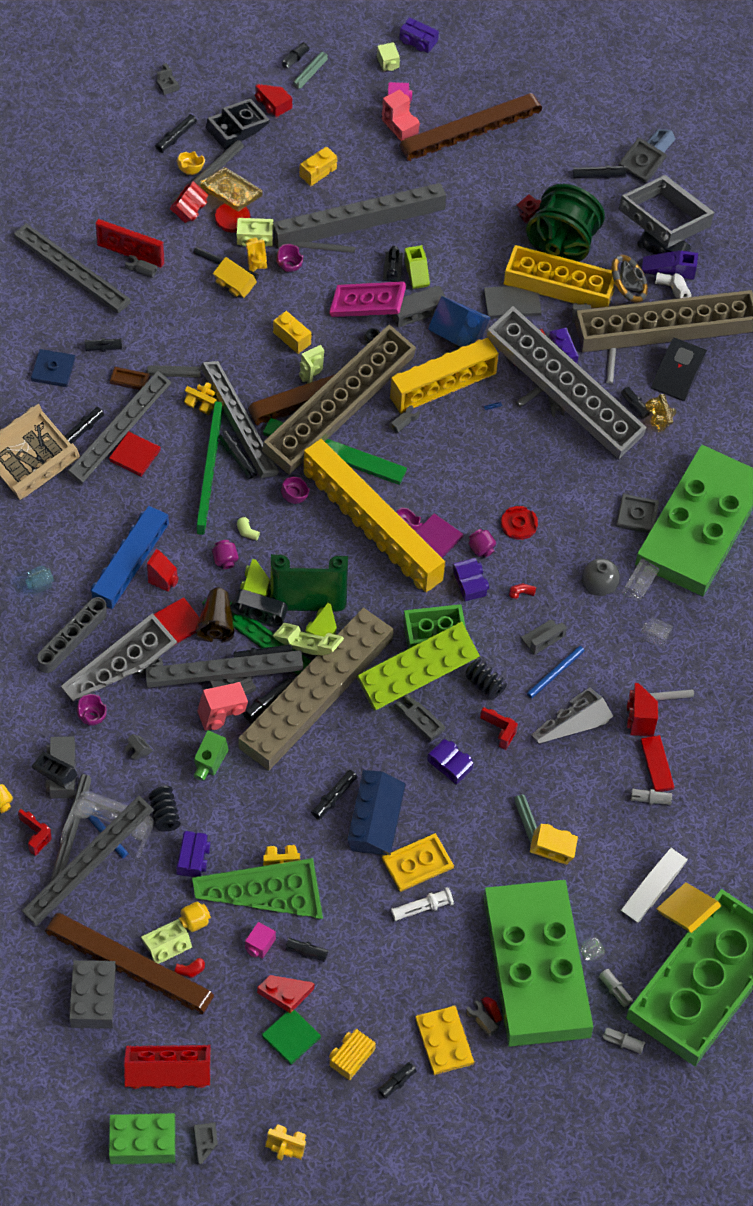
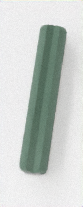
M320 52L293 81V86L300 89L328 60V55Z
M522 794L515 797V804L531 843L533 832L537 826L526 797Z

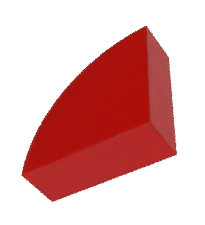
M490 997L481 999L494 1022L502 1020L497 1002Z

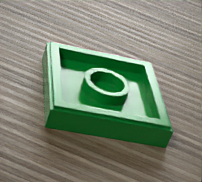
M293 1010L291 1013L286 1012L262 1034V1037L290 1065L321 1039V1035L296 1010Z

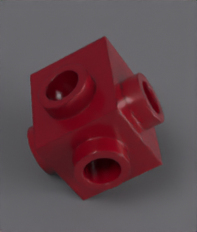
M530 194L516 205L520 217L526 223L540 210L541 203L540 199L536 200Z

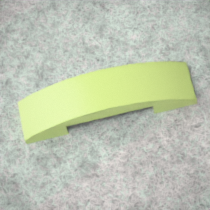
M283 623L273 635L276 640L284 645L292 644L293 649L312 655L330 654L344 640L343 636L327 633L325 637L301 632L299 626Z

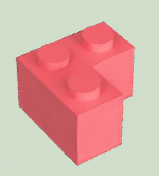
M399 89L383 98L382 121L402 142L404 139L419 133L420 123L409 112V97Z
M238 682L203 690L197 712L204 730H217L224 726L226 716L240 715L245 712L248 700L241 683Z

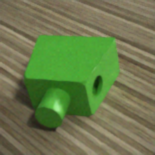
M209 730L207 731L194 759L197 768L194 774L195 778L204 781L208 773L216 774L229 751L225 737Z

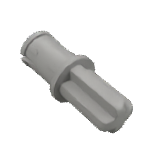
M610 969L604 970L599 975V978L608 987L609 993H613L622 1006L627 1007L633 1002L631 996L622 987L623 983L615 978Z
M606 1028L603 1035L604 1040L621 1046V1049L624 1047L641 1054L645 1044L644 1041L628 1036V1033L623 1034L610 1028Z

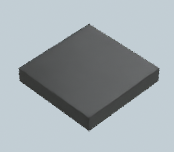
M638 137L618 165H625L626 171L647 183L667 158V154Z
M622 494L616 527L650 533L655 525L659 501Z

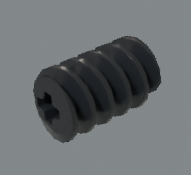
M479 657L468 666L466 678L471 680L474 685H477V688L482 690L485 695H488L490 700H493L505 690L507 683L502 685L503 677H500L498 680L496 679L498 676L497 672L491 675L493 668L489 667L486 670V662L480 665L482 659Z
M171 786L158 787L149 794L150 806L154 809L152 813L154 815L155 827L163 832L176 830L181 825V822L178 821L180 817L176 814L178 809L175 807L176 802L173 800L175 796L172 793L173 789Z

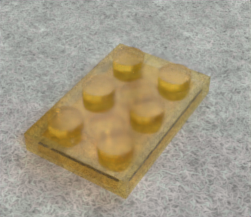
M226 167L200 182L203 190L236 211H240L263 196V190Z

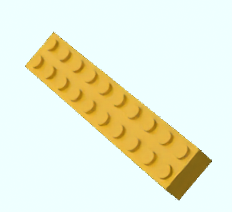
M320 439L304 450L303 472L306 477L312 478L317 488L321 491L324 490L329 500L333 503L336 502L340 506L341 512L344 515L348 514L352 518L356 527L360 526L364 530L366 537L370 540L373 539L381 552L385 551L389 555L390 561L393 564H398L406 577L410 576L414 580V584L418 589H423L427 593L443 581L445 561L332 448Z

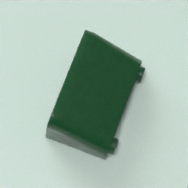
M271 554L270 598L284 602L288 606V611H319L327 603L331 604L333 612L345 609L347 605L348 556H334L329 560V569L290 568L288 557Z

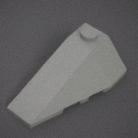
M589 687L569 701L572 704L571 707L565 710L560 709L557 712L556 720L546 721L531 735L538 743L605 725L613 715L603 697Z

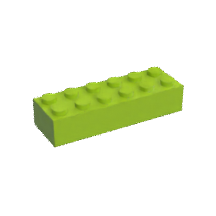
M460 622L359 674L356 678L371 707L376 711L480 657L464 624Z

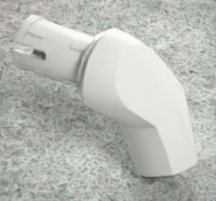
M657 272L656 284L671 286L677 299L691 297V292L680 274L668 275Z

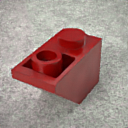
M256 85L255 98L265 106L269 114L272 113L275 117H278L292 109V97L283 87Z

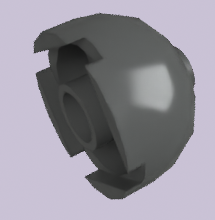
M594 559L583 570L582 583L586 590L593 595L606 596V594L615 592L619 586L620 573L618 567L608 559Z

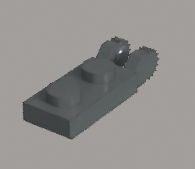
M405 695L403 699L411 708L407 709L399 701L394 704L395 708L430 742L445 731V726L410 695Z

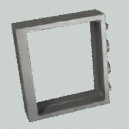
M666 175L622 195L618 210L667 248L711 227L715 213ZM661 194L694 220L671 231L638 206V204Z

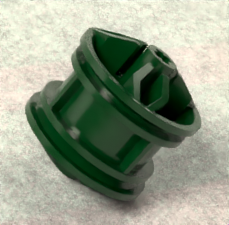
M570 184L552 185L544 191L539 207L540 210L535 213L527 224V237L537 251L580 262L587 257L592 243V236L597 233L605 221L604 209L592 194L580 187Z

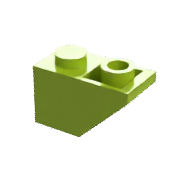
M423 246L405 248L404 263L412 289L430 286L427 259Z
M252 559L250 566L247 565L245 577L247 578L246 581H242L240 589L267 597L270 589V579L257 560Z
M327 603L324 608L319 609L316 619L307 625L305 630L307 633L325 637L327 633L336 635L337 627L331 604Z

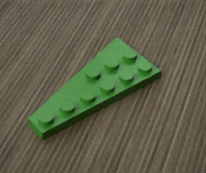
M313 858L192 878L195 898L323 919Z

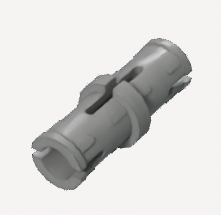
M632 788L631 801L649 802V805L657 803L671 806L672 793L656 792L654 789L648 791Z

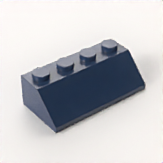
M363 770L347 840L351 851L391 855L406 786L404 782L382 771Z

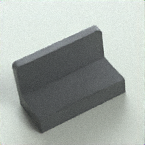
M549 620L522 636V641L535 655L564 638L567 627L563 622L556 625L553 620Z

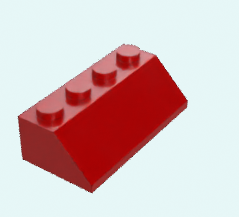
M210 1045L126 1046L124 1062L125 1087L138 1089L142 1086H151L152 1088H162L163 1086H172L174 1088L194 1086L196 1088L210 1086Z

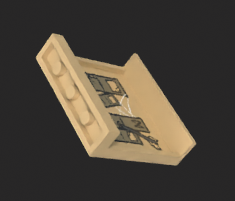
M39 404L28 409L25 414L14 419L4 429H0V477L19 500L28 496L80 458L74 444L69 443L44 414Z

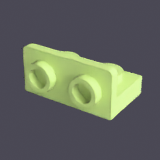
M238 218L237 245L246 246L248 239L257 238L258 240H264L265 247L272 246L273 219Z
M321 345L301 355L299 375L303 382H313V375L315 376L323 370L324 349Z
M178 919L141 937L144 945L151 953L153 961L158 964L192 948L188 932Z

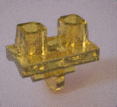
M660 394L658 397L649 399L646 402L647 410L653 411L654 414L650 419L651 425L657 426L659 432L665 431L667 426L673 424V417L677 412L675 408L669 407L665 394Z

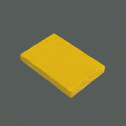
M436 833L391 852V855L382 856V861L400 892L454 868Z
M685 882L657 908V911L692 933L721 905L716 899Z

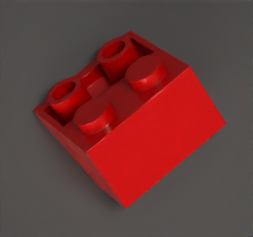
M635 683L633 690L629 692V700H627V711H629L627 728L630 729V735L652 737L654 736L658 721V701L639 683Z

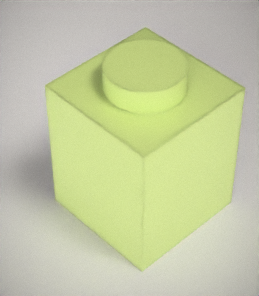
M394 42L377 46V58L382 70L393 71L399 68L400 56Z

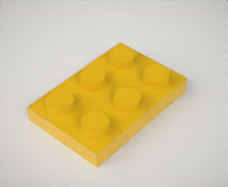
M456 1006L415 1017L434 1075L474 1064Z

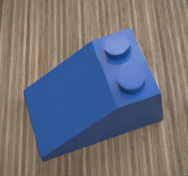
M441 296L428 330L458 346H468L482 339L490 317Z

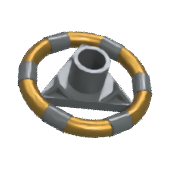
M617 255L612 261L611 271L618 290L629 301L634 303L642 302L646 299L648 293V284L642 269L631 257ZM621 262L620 275H619V272H618V264ZM628 290L641 291V294L634 296Z

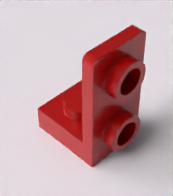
M483 707L480 719L502 729L498 736L500 740L499 747L506 750L517 732L518 723L509 717L499 715L493 709Z
M20 809L18 811L19 820L38 833L34 834L28 843L29 852L36 856L52 840L51 829L45 823H39L29 811L25 812Z

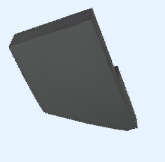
M164 63L163 69L157 73V84L162 93L166 95L178 91L180 88L172 75L171 68L167 63Z
M215 1122L194 1125L199 1165L203 1164L218 1145Z

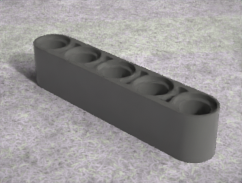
M96 597L90 600L38 653V667L41 672L51 673L106 618L107 608L104 599Z

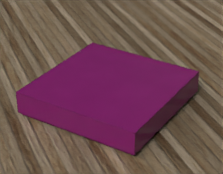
M433 514L416 531L441 558L463 538V533L436 514Z

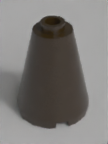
M216 587L209 591L196 626L197 636L207 642H213V639H222L221 643H224L234 637L229 595L221 587Z

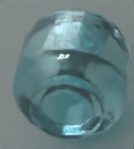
M43 565L27 572L28 578L25 579L28 589H33L35 593L50 589L52 582H54L49 567L46 568Z

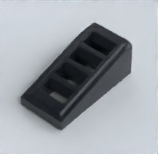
M44 751L31 766L32 769L65 789L77 777L74 766ZM48 760L49 762L43 768L42 766Z

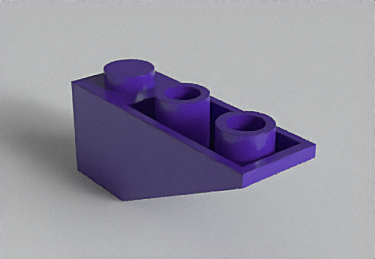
M675 251L643 257L642 271L643 273L656 275L657 272L668 275L677 273L685 279L694 280L698 253Z

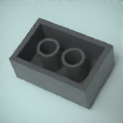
M73 960L70 1005L71 1028L113 1029L116 985L115 961Z

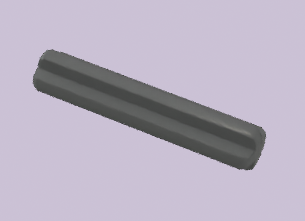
M148 365L147 373L150 376L159 371L167 377H201L200 367Z

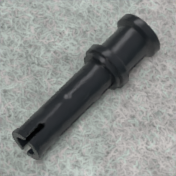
M287 677L265 696L256 698L254 703L248 708L246 707L245 712L242 713L245 719L253 723L293 681Z

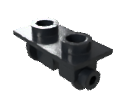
M392 246L389 252H385L383 281L400 282L403 253H400L397 246Z

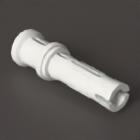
M446 887L444 891L435 894L428 893L426 898L392 908L391 913L394 920L397 921L429 909L436 911L438 907L447 904L453 905L454 902L449 888Z

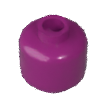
M479 529L469 536L468 545L476 556L481 557L484 555L487 558L495 552L493 548L496 546V541L488 530Z
M229 540L215 543L212 554L216 566L223 567V569L234 567V563L239 559L235 544L229 542Z

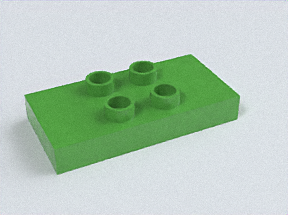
M701 445L637 553L635 565L700 596H704L753 510V468Z
M566 880L485 888L484 904L508 1047L591 1038L593 1023Z
M723 889L714 898L720 903V908L692 933L688 931L629 1008L626 1017L627 1020L695 1067L753 990V910Z

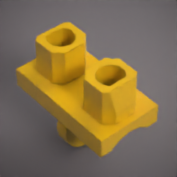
M257 238L248 239L246 249L249 270L254 272L256 269H267L264 240H258Z
M208 382L204 386L199 384L197 386L198 390L187 386L185 389L187 393L184 400L185 405L194 408L199 400L202 402L199 411L209 415L214 408L215 401H217L215 398L210 397L215 395V391L211 390L212 385Z
M295 845L285 846V854H277V847L267 846L265 855H263V866L300 860V853H297Z
M276 1125L274 1129H269L265 1147L277 1152L278 1160L282 1161L284 1155L302 1159L306 1144V1135L304 1133L295 1132L294 1136L287 1135V1129L281 1125Z

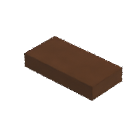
M114 366L110 384L141 390L149 381L150 374Z

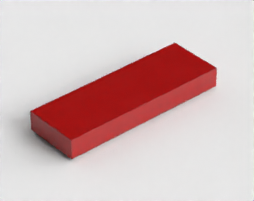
M661 736L641 738L640 742L653 789L656 792L674 790V783Z

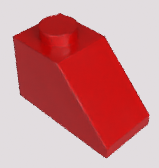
M156 549L147 562L148 583L168 592L171 587H175L178 583L177 568L160 550Z

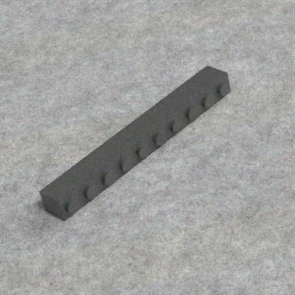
M441 183L280 220L273 222V237L279 249L284 244L316 241L446 210V194Z

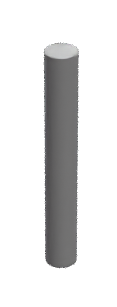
M616 348L609 349L606 383L613 384Z
M694 690L650 694L658 701L694 697Z

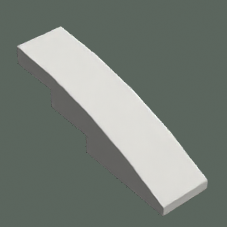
M670 848L621 911L639 923L648 909L655 904L660 895L669 887L688 859Z

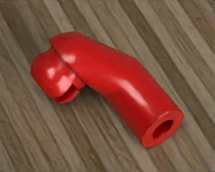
M523 583L511 586L509 597L517 599L519 598V593L534 596L537 587Z
M197 958L188 966L176 964L174 972L182 976L194 978L204 970L205 962L203 959Z

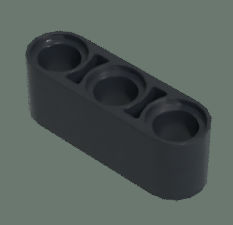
M645 230L637 242L640 249H647L646 251L656 255L675 251L690 252L691 246L683 240L667 248Z
M243 589L235 592L230 605L233 613L272 626H281L288 611V606L282 601Z

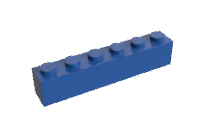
M148 506L145 511L140 513L138 522L130 528L128 537L122 540L118 552L112 555L110 564L102 570L98 582L93 583L91 587L92 599L96 597L102 598L106 602V607L114 608L169 525L168 514L151 506Z

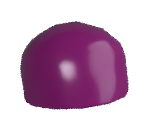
M284 244L279 247L276 256L277 264L286 272H294L301 268L303 255L299 253V247L292 244Z
M294 476L286 478L281 486L283 498L292 504H300L305 501L310 491L306 482Z
M400 508L396 511L415 532L422 525L420 523L421 517L416 516L408 508Z
M87 694L79 699L77 715L84 724L94 726L102 723L106 718V704L102 703L100 696Z

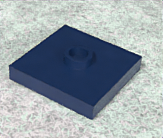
M40 349L31 381L67 387L76 356Z

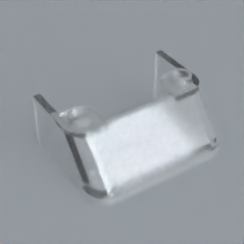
M90 791L82 792L72 806L62 831L60 843H65L75 817L84 819L93 815L112 822L128 805ZM151 814L131 833L135 839L142 841L134 861L133 870L138 868L155 824Z

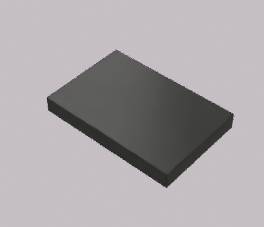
M513 286L484 288L487 315L490 319L501 318L512 306L525 317L541 316L542 314L539 294Z

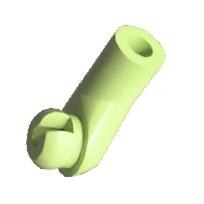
M246 517L238 519L237 527L240 535L257 541L260 532L250 528L249 520Z

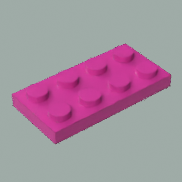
M405 282L337 285L330 314L332 317L399 314L406 289Z

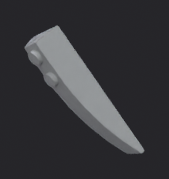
M152 613L65 682L61 688L74 702L84 695L91 694L146 668L174 646L177 641Z

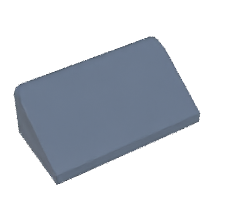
M658 129L647 142L665 152L673 143L675 137L672 130Z

